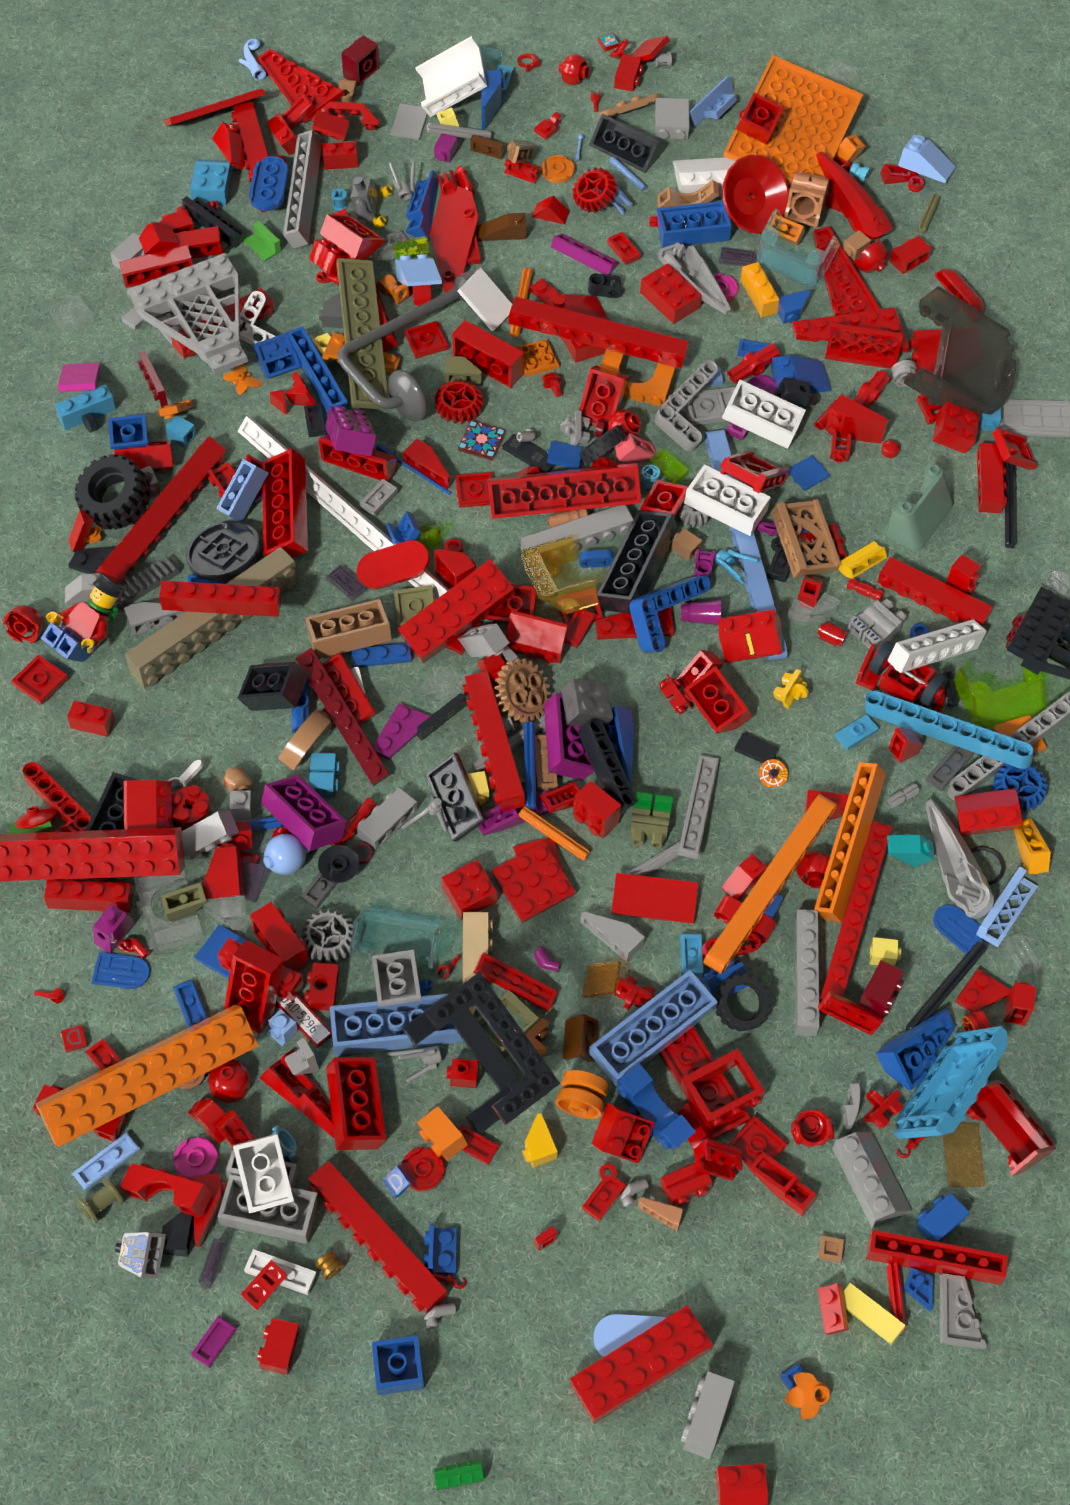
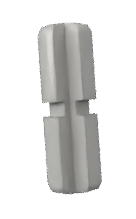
M912 783L902 789V792L898 791L888 797L887 802L894 808L905 802V799L908 800L917 795L920 789L915 783Z

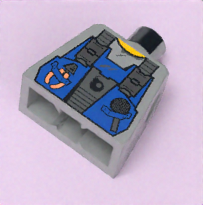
M150 1232L125 1233L122 1241H119L115 1246V1252L120 1255L119 1266L139 1277L158 1278L166 1234Z

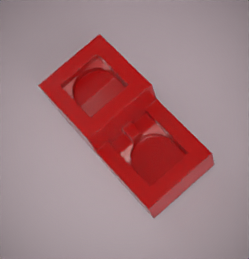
M270 1260L240 1295L258 1310L288 1275L275 1262Z

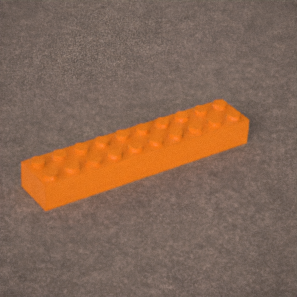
M233 1005L35 1104L53 1143L60 1147L258 1047V1044L242 1007Z

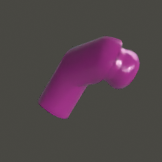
M537 947L534 951V958L538 966L558 972L560 962L550 960L545 947Z

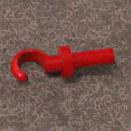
M917 1137L913 1141L911 1139L908 1140L909 1144L905 1146L908 1151L907 1155H901L899 1149H897L898 1156L901 1158L909 1157L910 1150L912 1148L915 1150L917 1148L916 1145L926 1137Z
M434 1272L432 1274L436 1279L445 1281V1285L453 1283V1286L457 1289H463L466 1286L465 1278H462L464 1284L458 1285L456 1278L451 1277L449 1273L447 1276Z

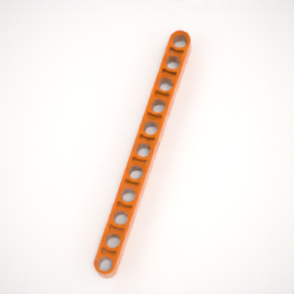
M821 794L816 797L703 961L705 965L723 974L831 818L837 803Z

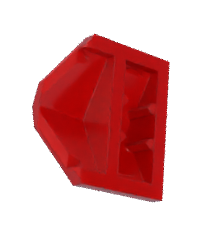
M158 222L148 224L139 237L145 255L179 246L172 227Z

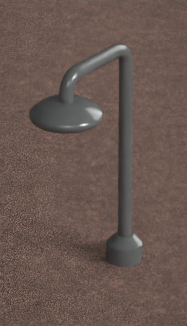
M467 271L457 276L454 280V289L347 342L339 349L338 362L341 367L377 406L384 409L396 408L408 420L420 421L426 414L427 401L418 381L411 374L403 370H396L390 375L388 380L390 398L383 397L351 362L349 354L458 298L466 302L457 291L474 272Z

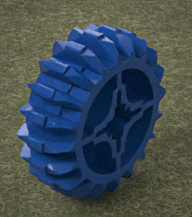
M1005 764L995 774L992 788H994V791L1016 788L1020 810L1023 808L1027 813L1030 808L1034 810L1042 804L1043 799L1047 795L1048 785H1046L1047 778L1042 777L1043 772H1037V766L1021 769ZM1020 782H1022L1021 789L1018 790Z

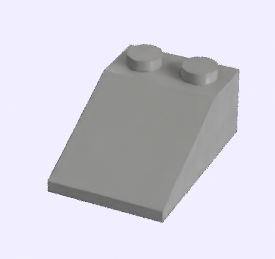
M414 950L372 956L379 1007L421 1001Z

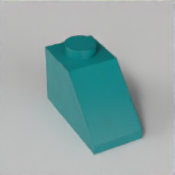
M921 835L887 836L889 855L913 867L934 860L933 841Z

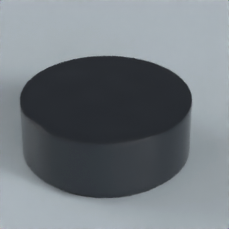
M90 413L83 415L82 421L86 429L90 433L97 430V423L93 415Z

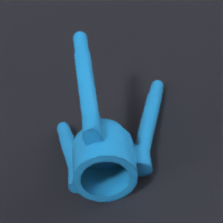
M731 549L728 552L725 550L719 551L715 557V562L727 570L741 584H744L745 582L741 579V576L731 568L735 563L733 557L755 563L758 562V559L736 553Z

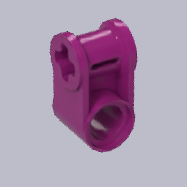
M697 548L693 577L707 576L710 580L716 551L707 552Z

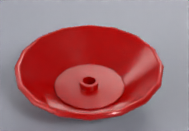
M749 154L737 159L728 169L723 182V202L727 214L736 226L748 233L764 234L766 233L765 228L772 213L784 218L789 188L780 168L775 162L762 155Z

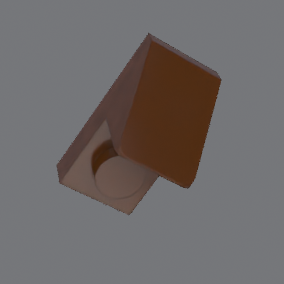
M544 1018L526 1034L541 1057L547 1056V1048L540 1042L544 1041L549 1035V1022Z

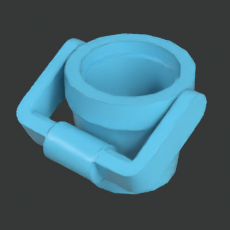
M279 1125L273 1127L272 1135L278 1134L283 1158L288 1156L289 1160L294 1162L299 1158L295 1152L297 1150L295 1139L287 1130Z

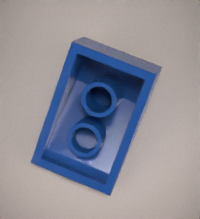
M484 70L487 87L481 89L482 130H486L501 108V100H505V90H501V88H505V77H501V70Z
M792 355L773 357L770 371L776 384V389L783 378L787 377L807 383L811 394L831 391L822 362Z

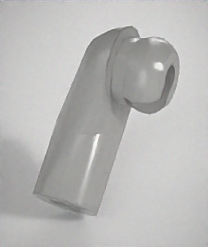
M531 428L517 433V440L519 442H529L536 438V434Z
M642 1179L627 1185L620 1195V1202L623 1203L624 1207L632 1206L634 1204L632 1197L636 1193L648 1189L647 1181Z
M448 1303L434 1306L424 1317L426 1327L434 1329L439 1324L438 1318L454 1315L456 1313L455 1304Z

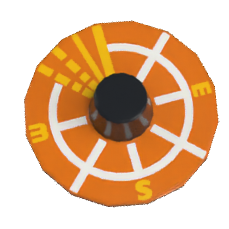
M775 759L762 763L758 772L762 784L769 788L784 785L788 777L785 765Z

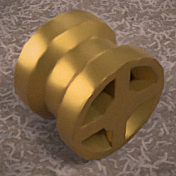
M334 1251L324 1254L315 1263L316 1267L323 1271L325 1280L331 1279L344 1268L342 1262L336 1259Z

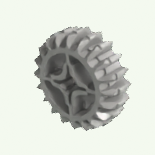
M328 908L327 913H323L320 910L318 916L312 913V920L306 918V925H302L300 938L306 943V951L310 954L312 960L318 957L319 963L326 959V962L329 964L331 962L330 959L334 958V961L338 963L339 956L345 959L346 953L351 954V947L356 945L357 933L355 932L356 926L352 924L351 918H347L345 912L339 915L337 909L334 913H331V910ZM336 925L341 927L345 931L346 935H342L341 932L336 931ZM312 936L321 941V947L313 942Z

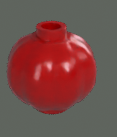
M571 54L564 59L563 63L559 64L558 71L561 73V78L566 84L577 85L583 83L579 78H588L590 68L582 56Z
M620 410L610 416L608 430L619 425L625 435L631 433L637 437L639 436L641 422L636 414L629 410Z
M819 850L806 853L796 867L798 877L805 885L811 888H820L830 857Z

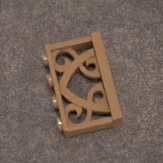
M818 499L789 504L784 502L777 503L771 514L793 577L800 578L803 575L835 572L841 565V559L837 554L834 539L831 537L829 525L824 518L823 508L819 504ZM808 511L811 519L808 518V514L801 518V512ZM797 512L796 516L790 515L788 513ZM802 527L816 537L812 550L805 543L797 540ZM822 554H824V557H825V560H826L827 563H825V564L820 563V562L815 558V555H816V557H817L819 560L823 561L824 558L822 557ZM810 560H811V561L813 562V564H814V565H809V566L806 565V563L809 562Z

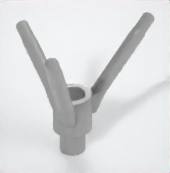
M431 795L429 806L402 825L401 828L405 829L429 813L430 815H437L443 830L447 831L441 811V799Z

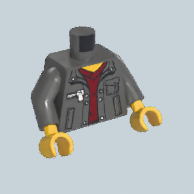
M360 176L353 179L351 200L357 218L361 220L366 219L369 222L372 221L375 228H382L386 222L385 217H375L379 192L382 197H388L392 195L389 193L393 189L392 186L386 185L381 187L380 184L373 182L370 178L362 179Z

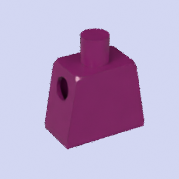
M111 904L103 911L101 917L93 925L94 944L112 954L119 942L134 927L135 922L127 913Z

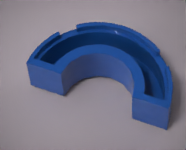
M640 1063L619 1079L617 1090L629 1107L627 1110L655 1122L650 1136L652 1135L666 1150L669 1148L676 1149L696 1132L682 1115L674 1113L664 1104L654 1089L653 1079Z

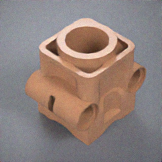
M795 173L789 191L784 218L793 222L818 227L826 200L829 180L825 177L808 173Z

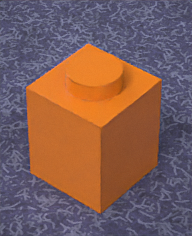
M854 134L845 137L839 145L836 154L847 162H852L856 160L866 146Z

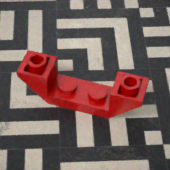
M329 101L323 107V109L329 110L335 115L350 113L352 116H360L362 114V126L366 127V130L374 131L376 128H380L379 121L363 103Z

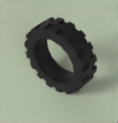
M616 425L585 447L579 455L585 464L589 465L619 444L626 435L620 426Z
M748 973L736 974L728 977L718 986L719 989L714 995L718 1002L716 1006L717 1011L715 1012L717 1016H720V1021L728 1025V1028L736 1029L737 1031H748L760 1027L762 1023L767 1021L768 1014H771L772 1011L770 1007L773 1004V999L770 998V989L766 988V983L763 980L760 981L759 977L749 975ZM737 985L749 986L758 996V1011L751 1019H738L728 1009V994Z

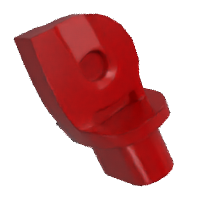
M553 372L543 375L541 379L543 380L544 388H551L556 397L562 396L560 392V376Z

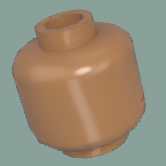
M241 767L228 769L223 777L224 786L229 794L230 791H250L253 785L251 777Z

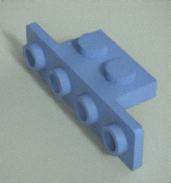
M726 76L689 111L693 126H697L704 118L719 119L737 101L736 95L731 94L734 89L729 76Z

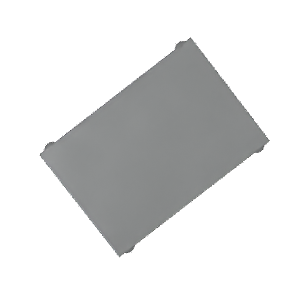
M400 103L390 135L419 140L427 117L426 111L419 106Z

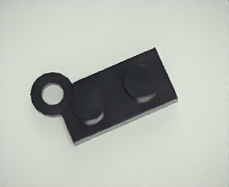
M775 538L771 541V549L775 551L767 577L785 583L790 566L783 546L777 547L775 545L776 543L782 545L780 538Z

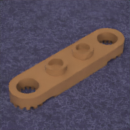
M659 93L642 98L640 95L631 98L630 102L625 100L617 102L616 106L599 111V116L601 117L602 114L613 116L652 102L654 103L656 98H660Z

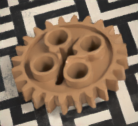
M516 659L507 662L506 665L501 667L502 671L498 672L500 678L495 679L499 683V686L495 687L496 690H499L496 697H501L499 705L504 704L503 712L508 710V717L514 716V721L520 720L521 723L540 719V716L545 714L544 703L548 700L547 696L551 695V692L546 689L550 687L549 684H545L547 677L541 676L543 670L537 671L538 665L532 666V661L526 662V659Z

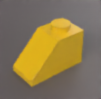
M542 1113L537 1114L525 1140V1149L522 1150L526 1163L530 1162L532 1168L557 1159L558 1154Z

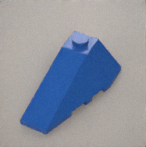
M614 706L611 708L613 719L604 727L628 782L631 783L634 739L631 709Z
M943 1009L887 1043L876 1054L884 1071L907 1090H912L925 1079L928 1074L926 1072L931 1063H935L937 1059L936 1054L941 1047L945 1046L956 1027L948 1010Z

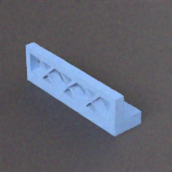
M1022 867L1018 868L976 934L997 948L1038 887L1024 878L1027 870ZM1021 883L1030 888L1029 893L1020 894L1018 890L1019 884ZM1017 899L1019 908L1010 909L1008 901ZM1008 914L1010 922L1000 923L998 916ZM998 929L1000 934L998 940L987 934L988 931Z

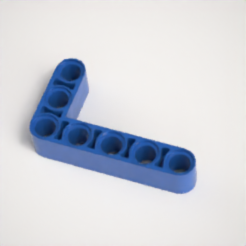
M707 576L689 577L631 601L629 606L639 646L643 652H661L665 648V639L657 612L708 592L711 583Z

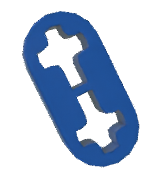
M611 550L581 552L579 554V564L583 568L609 567L615 558L614 552Z

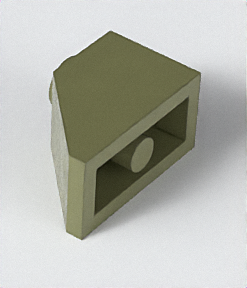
M446 356L445 384L448 381L453 383L456 379L458 382L464 380L465 383L470 381L471 385H481V371L465 357Z
M201 882L161 895L164 910L170 922L191 916L207 903Z

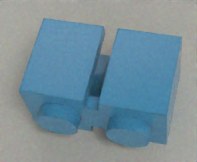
M311 753L310 771L312 772H310L309 785L322 798H334V791H338L339 779L335 778L336 773H340V761H336V754Z

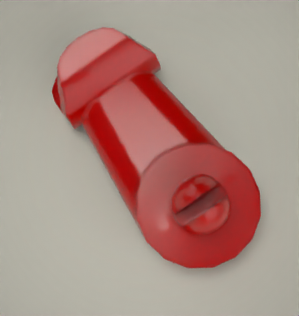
M460 165L454 172L458 186L475 194L472 182L469 181L467 176L468 171Z

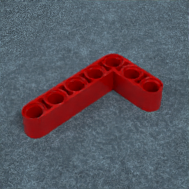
M29 762L25 764L22 772L26 783L66 823L56 832L85 831L91 819L90 815L38 763Z

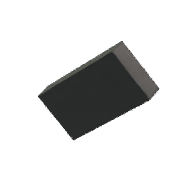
M322 403L304 406L308 436L327 435Z
M742 733L734 749L735 752L761 763L775 759L779 750L778 747L745 733Z

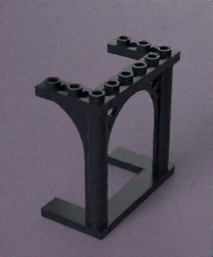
M481 972L453 990L402 1028L414 1046L434 1031H439L449 1022L455 1028L499 1090L496 1095L466 1116L474 1130L479 1134L483 1133L500 1119L504 1125H507L561 1084ZM471 1006L475 1007L524 1074L523 1078L519 1079L469 1010Z

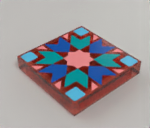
M471 420L459 444L458 451L493 461L505 435V430Z

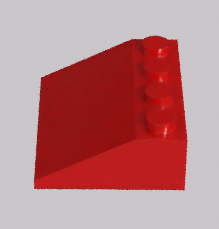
M562 294L548 299V305L609 320L596 296ZM562 338L575 363L605 354L606 349Z

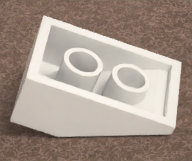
M278 1134L233 1145L249 1213L294 1201Z

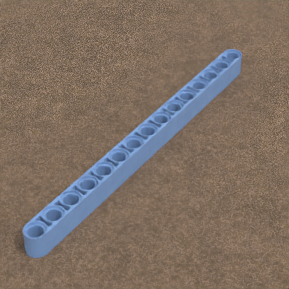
M724 430L705 432L704 439L705 443L708 444L706 447L709 458L712 459L710 460L712 468L721 472L722 461L724 458L731 456ZM726 474L727 476L739 481L738 478L730 474ZM729 526L730 531H732L731 536L734 546L737 547L735 549L736 553L758 559V562L755 563L738 558V561H741L739 565L743 577L745 576L744 582L747 592L750 593L748 595L752 608L754 607L753 613L772 609L776 611L754 532L749 536ZM783 633L782 654L767 656V661L787 658V647Z

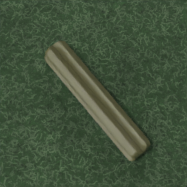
M931 195L917 228L919 233H926L938 205L939 195Z

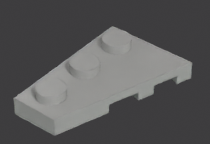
M944 1273L940 1275V1344L986 1349L985 1339H982L979 1330V1320L975 1317L972 1308L973 1302L964 1276Z

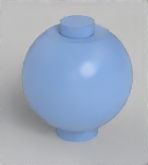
M280 834L273 837L267 843L264 851V864L277 874L290 875L297 872L303 866L309 850L295 836Z

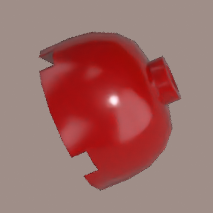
M878 239L877 242H873L861 253L862 257L859 260L856 258L853 263L862 272H880L886 266L884 263L888 258L887 248Z
M29 605L15 606L5 615L3 625L6 624L8 628L6 631L13 640L23 643L22 639L30 641V644L34 643L40 637L44 628L42 615ZM29 630H32V631H33L32 635L27 636V637H24V636H23V635H25Z
M232 1059L209 1071L207 1080L212 1096L224 1103H234L243 1099L247 1095L252 1083L249 1070L242 1062L236 1059Z

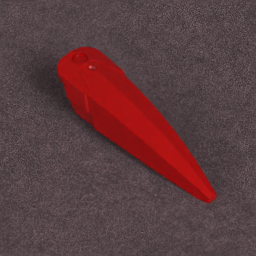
M823 152L817 153L816 157L825 178L829 180V186L852 230L855 233L859 230L871 240L887 235L892 229V224L882 209L876 205L862 186L845 169Z

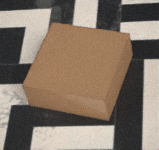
M822 1235L818 1259L841 1263L844 1239Z

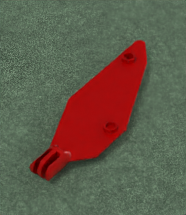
M449 170L451 180H449L447 172H443L445 182H443L440 174L437 175L441 194L430 231L444 293L454 289L455 278L465 271L479 218L472 192L457 186L453 170Z

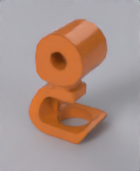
M387 274L376 283L378 290L385 296L392 295L396 305L409 297L408 286L404 284L397 286L395 278L390 274Z

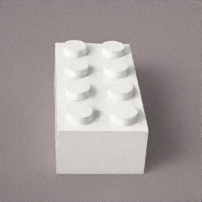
M739 380L722 419L788 449L806 410Z
M704 464L688 487L684 504L751 536L767 512L771 497L764 493H757L753 491V488L727 475H723Z

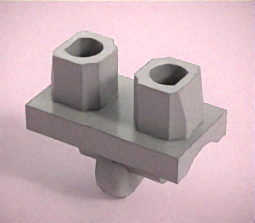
M576 410L574 418L571 420L567 418L560 424V430L566 436H570V445L577 446L578 443H588L590 433L581 431V429H588L590 419L582 417L581 411Z

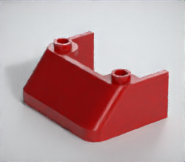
M999 1080L987 1082L977 1094L975 1103L966 1112L972 1120H982L1009 1152L1008 1165L1012 1169L1009 1172L1012 1176L1024 1173L1056 1149L1051 1138L1011 1090Z

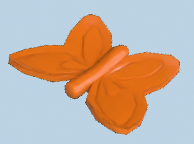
M244 364L234 367L232 372H228L223 377L224 380L237 385L236 390L239 395L243 394L248 387L254 388L263 384L259 379L250 377L251 374L247 373V367Z

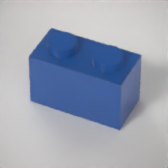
M951 1193L946 1197L940 1196L933 1203L935 1207L930 1212L926 1209L917 1218L919 1222L916 1228L930 1241L941 1242L970 1213Z

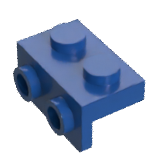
M408 511L405 512L397 526L389 522L386 525L394 545L409 540L417 541L421 531L414 515Z
M732 960L723 974L710 969L704 973L705 976L700 978V981L706 985L710 994L716 999L714 996L715 992L725 979L736 974L747 973L742 961ZM747 985L735 986L730 990L728 997L744 989Z

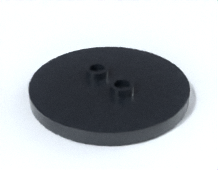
M223 521L215 523L203 529L192 539L186 551V561L192 573L201 579L208 581L227 580L240 575L253 565L259 556L261 541L256 530L245 522Z

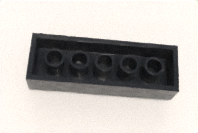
M637 511L596 595L602 610L631 614L629 607L631 601L647 594L678 529L671 513Z

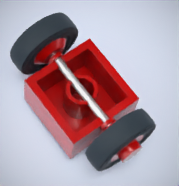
M890 641L885 642L873 655L869 668L873 673L880 675L888 667L881 676L878 688L890 696L913 704L921 697L920 702L927 707H931L944 694L948 678L941 673L935 676L936 670L928 665L900 673L888 662L895 644Z

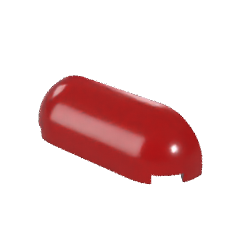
M943 269L934 274L936 279L974 322L982 318L985 311L982 299L958 272L951 269Z

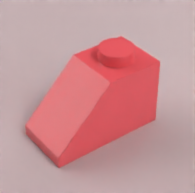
M631 433L614 446L618 460L627 464L658 458L651 442Z

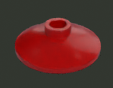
M32 806L26 810L27 813L16 820L15 824L17 828L21 829L37 827L52 820L56 816V812L51 808Z

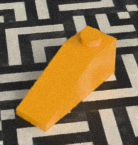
M1032 818L1022 819V829H1015L1014 833L1023 865L1028 874L1049 872L1051 851Z

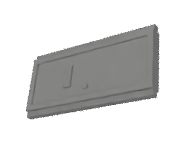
M996 400V403H1001V422L999 428L1022 436L1070 438V401Z

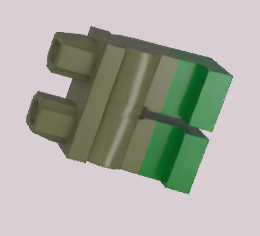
M635 792L636 803L633 805L630 830L632 845L642 846L644 839L652 840V848L661 849L667 838L673 797L655 794L653 815L651 816L653 794Z

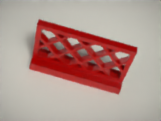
M832 323L825 359L892 369L893 365L897 363L903 333ZM834 330L843 331L844 333L838 335ZM860 333L861 336L856 338L853 334ZM848 336L851 340L845 342L843 338ZM871 336H878L879 338L873 340ZM893 338L898 339V341L891 343L888 339ZM866 339L869 343L863 345L860 341ZM884 342L886 346L881 348L878 344Z

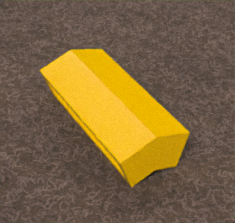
M873 541L841 560V565L837 569L845 577L853 579L886 559L885 547L879 546Z

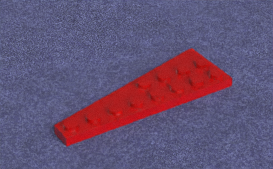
M827 226L813 230V239L834 316L881 310L830 227Z

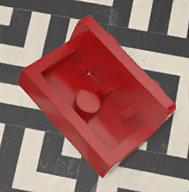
M229 462L213 472L211 469L207 470L210 474L208 479L213 487L217 485L220 489L217 492L220 498L223 497L235 474Z

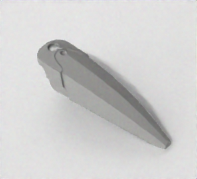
M675 243L659 250L658 259L662 264L669 263L702 294V301L725 314L730 312L729 303L693 245L688 246L686 249L683 244Z
M930 798L926 802V811L948 896L958 907L964 910L968 917L979 919L986 915L994 904V896L988 881L982 874L975 857L959 831L936 802Z

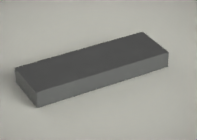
M954 746L926 777V781L942 792L975 753Z
M339 865V866H336V869H341V868H343V867L340 866V865ZM319 872L300 897L318 909L338 883L327 881Z

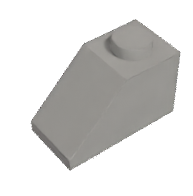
M99 573L81 574L65 587V603L74 604L92 600L90 594L95 587L93 582L98 579Z

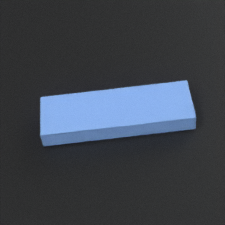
M126 1132L72 1174L83 1189L87 1191L138 1153L140 1148Z

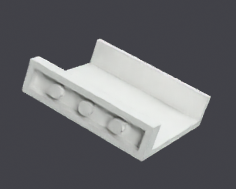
M472 36L415 67L416 71L423 78L426 100L422 101L421 105L430 117L487 87L480 47Z

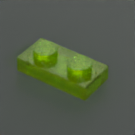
M665 449L660 450L650 458V463L657 466L660 472L674 484H677L689 474V470Z

